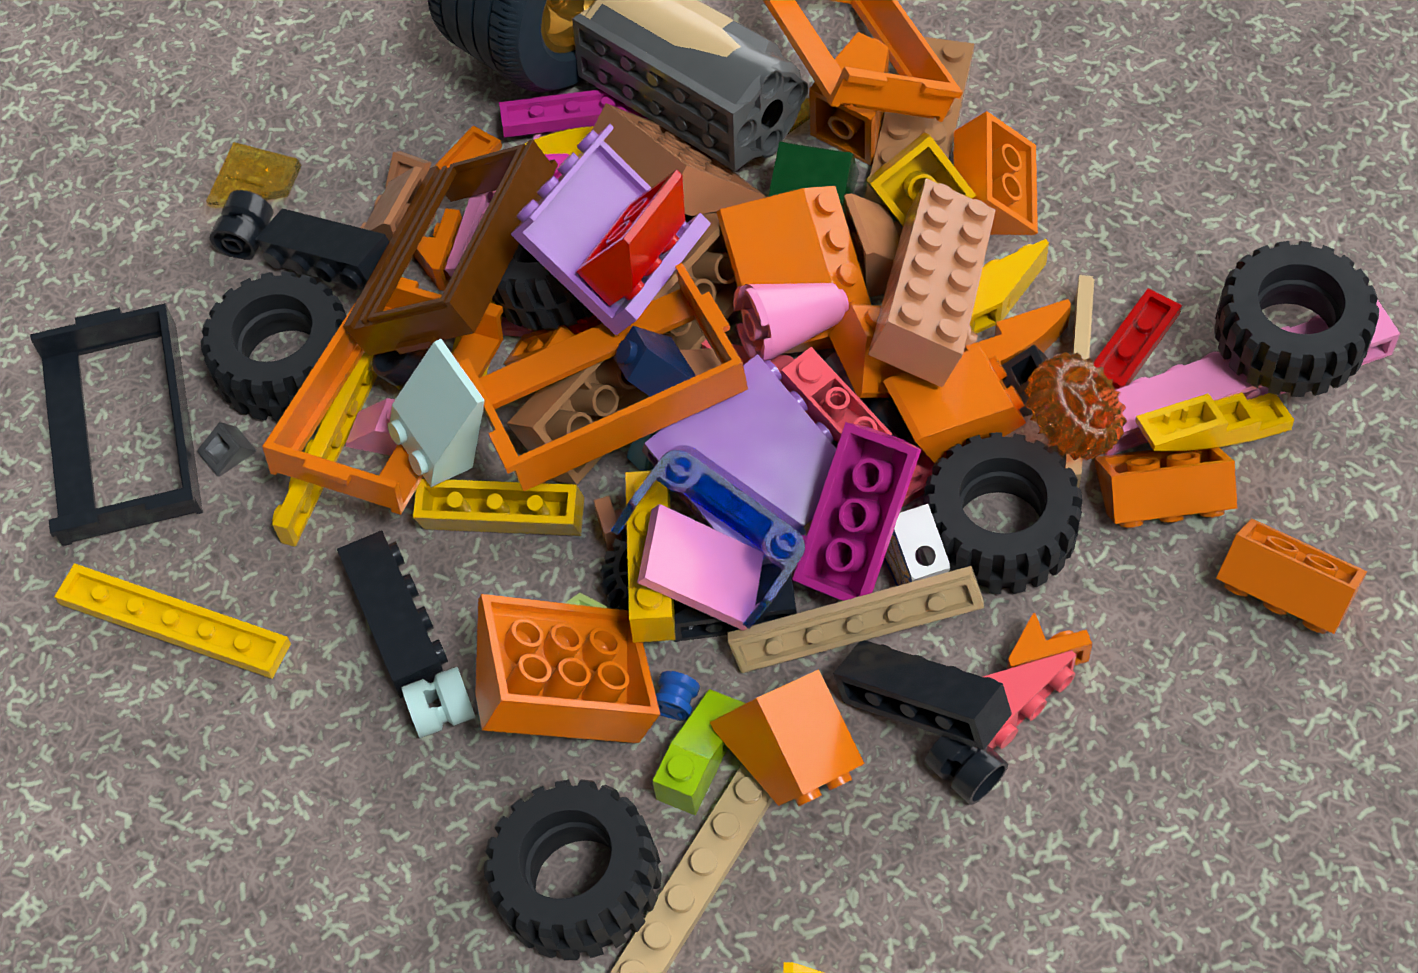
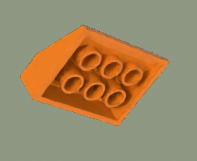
M835 186L802 188L722 208L716 212L738 287L746 284L834 283L838 289H843L846 293L849 308L851 305H871ZM835 326L783 354L803 352L810 347L814 350L834 348L829 334Z
M487 594L480 595L478 599L475 695L482 731L640 743L659 717L660 711L643 642L633 643L628 610Z

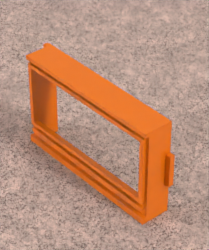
M763 0L830 106L839 107L842 102L845 106L853 104L855 108L932 119L935 117L937 121L943 122L954 99H960L963 94L960 87L897 0L830 1L852 5L871 35L889 46V61L899 75L844 67L841 70L796 0Z
M683 263L675 265L680 289L651 301L640 317L618 335H615L602 323L480 378L469 357L458 362L484 398L483 411L493 429L488 435L507 473L509 474L514 471L523 492L748 390L743 362L725 332L730 330L729 323L710 292L701 295ZM693 320L696 321L721 365L518 456L495 409L615 356L619 344L626 338L632 326L664 334Z
M401 277L383 311L438 299L442 295L420 289L417 281ZM489 303L475 333L463 335L452 353L457 362L469 357L479 378L483 376L503 341L500 319L503 313V306ZM352 307L262 447L270 474L276 475L280 473L391 508L393 513L401 515L423 478V475H417L412 469L409 455L402 444L396 446L379 476L302 452L365 352L343 327L353 309Z

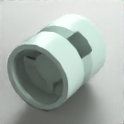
M458 667L436 674L432 683L422 679L401 687L419 738L442 731L445 722L455 726L476 718ZM439 698L442 706L430 708L429 704Z

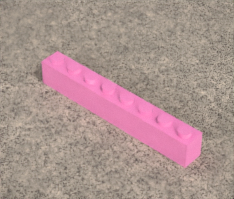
M1378 300L1376 305L1379 307V319L1362 365L1392 355L1400 332ZM1316 315L1306 323L1292 328L1286 326L1282 327V329L1297 334H1314L1325 331L1329 327L1319 315ZM1212 352L1196 362L1187 365L1178 364L1169 368L1165 373L1150 378L1141 377L1134 380L1128 386L1114 391L1104 390L1096 394L1093 398L1089 399L1086 421L1105 455H1113L1148 442L1135 422L1137 415L1207 393L1215 401L1242 392L1248 400L1267 394L1269 388L1262 385L1256 388L1247 383V376L1243 373L1238 376L1229 367L1230 359L1225 360L1220 352Z

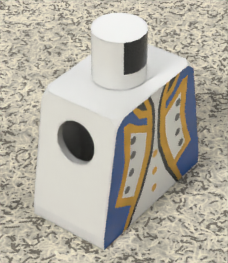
M928 504L899 513L884 557L896 586L947 573L950 570V563Z

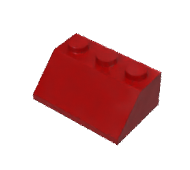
M676 169L629 203L576 271L609 306L623 297L629 301L636 296L645 285L641 281L642 278L649 276L662 263V260L659 258L660 254L669 251L679 240L676 233L685 222L683 175Z

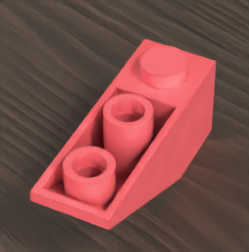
M812 347L781 369V383L789 392L795 391L802 397L808 407V410L805 412L815 424L821 422L830 431L834 441L839 443L845 422L867 426L892 435L888 428Z
M1071 650L983 676L1003 683L1012 715L989 743V747L992 749L996 746L1001 749L1005 748L1014 739L1018 732L1016 727L1025 718H1028L1030 721L1035 719L1047 704L1045 699L1054 690L1060 693L1069 686L1075 677L1073 669L1076 653Z

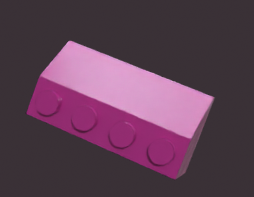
M845 422L792 580L842 601L873 592L921 452L920 448L873 428Z

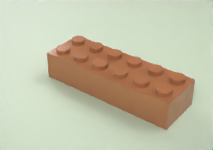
M925 179L907 211L868 355L940 387L944 386L964 352L996 209L987 206L980 200L962 195L945 184Z

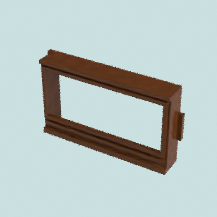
M532 139L528 141L527 145L521 144L453 163L449 168L443 166L440 170L438 166L429 169L343 325L345 330L368 356L397 350L399 354L430 348L433 342L439 339L445 340L475 333L519 245V242L511 235L521 223L516 216L532 199L537 203L540 201L541 197L537 192L554 175L558 167L555 159L549 161ZM496 190L441 298L383 311L444 196L446 195L450 202Z

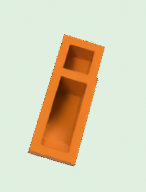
M1069 299L997 321L995 337L967 345L965 351L980 347L988 359L996 356L1001 365L1034 344L1044 353L1067 328L1071 303Z

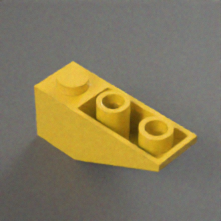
M1047 239L1035 244H1027L1011 255L1002 259L991 260L984 265L970 321L971 331L975 333L982 332L995 326L997 321H1001L1006 317L1046 265L1049 246Z

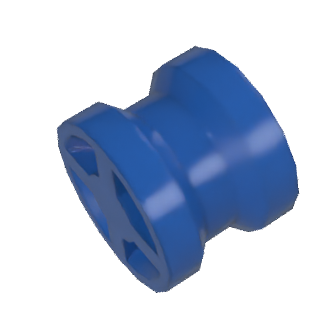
M676 671L662 672L658 679L660 689L656 693L660 716L678 721L688 720L692 713L691 700L698 696L700 690L699 683L683 673Z

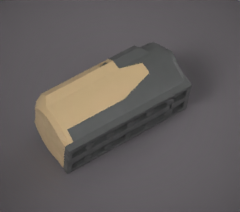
M595 0L589 8L572 18L579 77L734 171L750 160L760 156L769 158L777 152L779 142H783V139L794 125L801 105L808 93V83L801 78L800 70L791 61L782 56L776 43L699 0Z

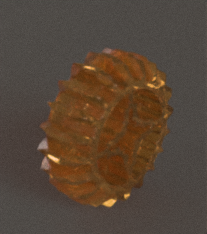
M1067 352L1057 354L1053 358H1048L1039 364V367L1028 378L1029 386L1024 391L1029 397L1025 405L1033 412L1030 420L1037 422L1040 428L1038 434H1044L1048 438V446H1058L1061 456L1069 454L1074 461L1080 458L1087 461L1111 450L1118 443L1120 437L1124 435L1123 426L1127 423V420L1122 414L1126 406L1119 402L1118 398L1121 392L1114 389L1112 385L1113 379H1108L1104 375L1103 367H1094L1091 357L1083 360L1078 352L1072 355Z

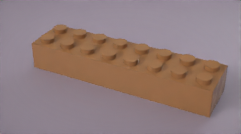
M705 213L702 215L711 224L681 263H683L701 295L710 292L727 320L734 312V292L738 286L717 214ZM676 270L653 300L680 289ZM695 320L662 334L671 337L679 350L700 349L702 347L701 343L706 340ZM611 357L537 390L507 424L525 448L531 451L650 396L627 381L616 361ZM603 456L551 480L577 485Z

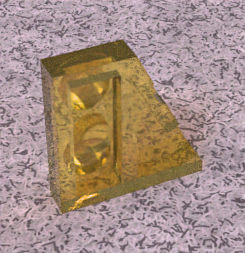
M233 142L206 202L212 208H222L229 194L234 190L250 191L265 200L288 197L302 165L297 158Z

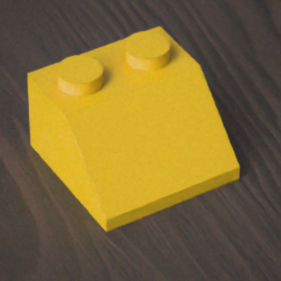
M925 132L865 179L902 227L904 226L907 211L926 178L936 183L945 184L952 190L971 199L976 196L934 139Z

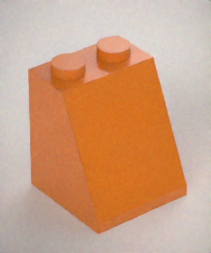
M857 32L834 60L841 70L844 67L888 73L889 46L883 44L878 39L870 38ZM814 82L809 88L810 135L841 151L853 153L854 158L871 166L881 132L884 112L855 108L853 104L845 106L842 102L839 107L830 106Z
M980 347L963 352L961 359L943 387L906 371L883 381L915 442L934 463L939 458H946L947 450L955 444H960L962 447L965 446L967 438L980 435L981 439L989 438V433L1002 432V437H1005L1026 424L1019 409L1025 406L1021 397L1013 386L1006 388L1002 379L1008 376L996 356L988 359Z
M819 669L759 696L710 722L714 732L778 806L795 799L798 807L822 795L819 789L820 786L826 784L829 791L853 780L849 772L865 764Z

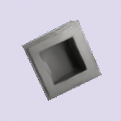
M221 422L217 424L197 450L218 477L257 451L238 427Z

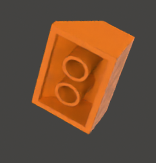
M986 111L954 131V167L976 194L972 199L980 200L987 206L996 209L990 235H1036L1038 233L1036 145Z
M851 305L842 320L836 324L829 334L854 391L859 398H892L883 381L891 376L905 372L868 355L881 305Z
M1219 447L1188 451L1146 450L1094 457L1106 513L1115 524H1119L1121 527H1138L1144 524V520L1159 519L1162 522H1178L1184 519V515L1198 513L1203 517H1218L1224 515L1225 510L1237 509L1235 461Z
M1251 518L1236 534L1216 579L1224 582V587L1234 594L1244 597L1250 594L1264 601V607L1274 613L1286 615L1288 612L1303 619L1302 624L1312 631L1325 634L1328 631L1335 634L1367 571Z

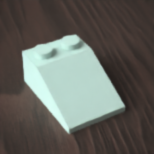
M442 339L433 342L393 402L391 418L388 423L391 438L397 445L402 444L409 455L412 469L417 475H423L430 487L473 468L485 402Z

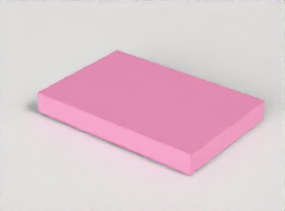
M659 504L651 511L637 583L741 630H745L752 626L764 553Z

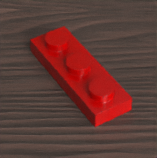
M1147 288L1090 366L1088 378L1112 391L1128 386L1178 318L1182 305Z

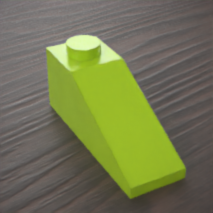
M711 689L707 691L670 744L653 779L656 800L696 816L728 749L726 744L714 732L710 722L746 703Z

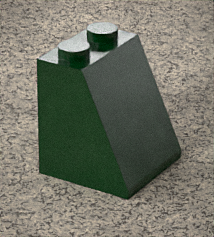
M779 142L768 197L802 188L835 186L844 213V195L854 194L859 176V170L853 153Z

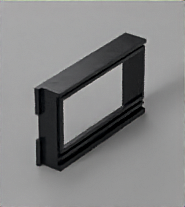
M166 303L122 313L119 307L76 317L75 324L30 334L31 342L42 359L58 513L57 518L49 519L51 536H56L61 545L66 546L71 545L72 542L192 513H203L177 327ZM162 337L182 488L96 508L79 356Z

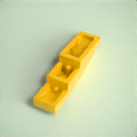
M1241 392L1215 401L1207 393L1137 415L1135 422L1154 451H1188L1254 441L1290 431L1293 427L1294 418L1278 395L1267 393L1247 400Z

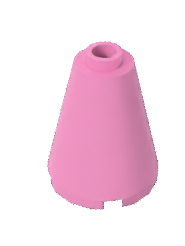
M834 283L746 284L737 287L734 292L733 301L734 312L741 310L743 323L736 324L746 353L750 359L758 354L764 362L774 359L835 326L842 320L845 312L849 309L846 293L843 289H838Z

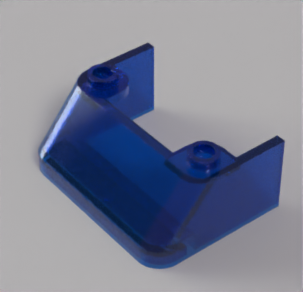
M688 445L675 446L662 456L630 499L611 531L616 535L621 532L657 482H660L670 490L686 495L763 550L765 556L780 568L742 624L750 629L771 604L804 555L807 546L806 530L794 518L694 447Z

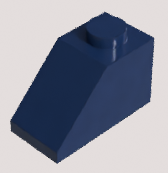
M632 326L626 338L619 344L617 352L613 357L627 381L650 397L696 376L671 337L636 326Z

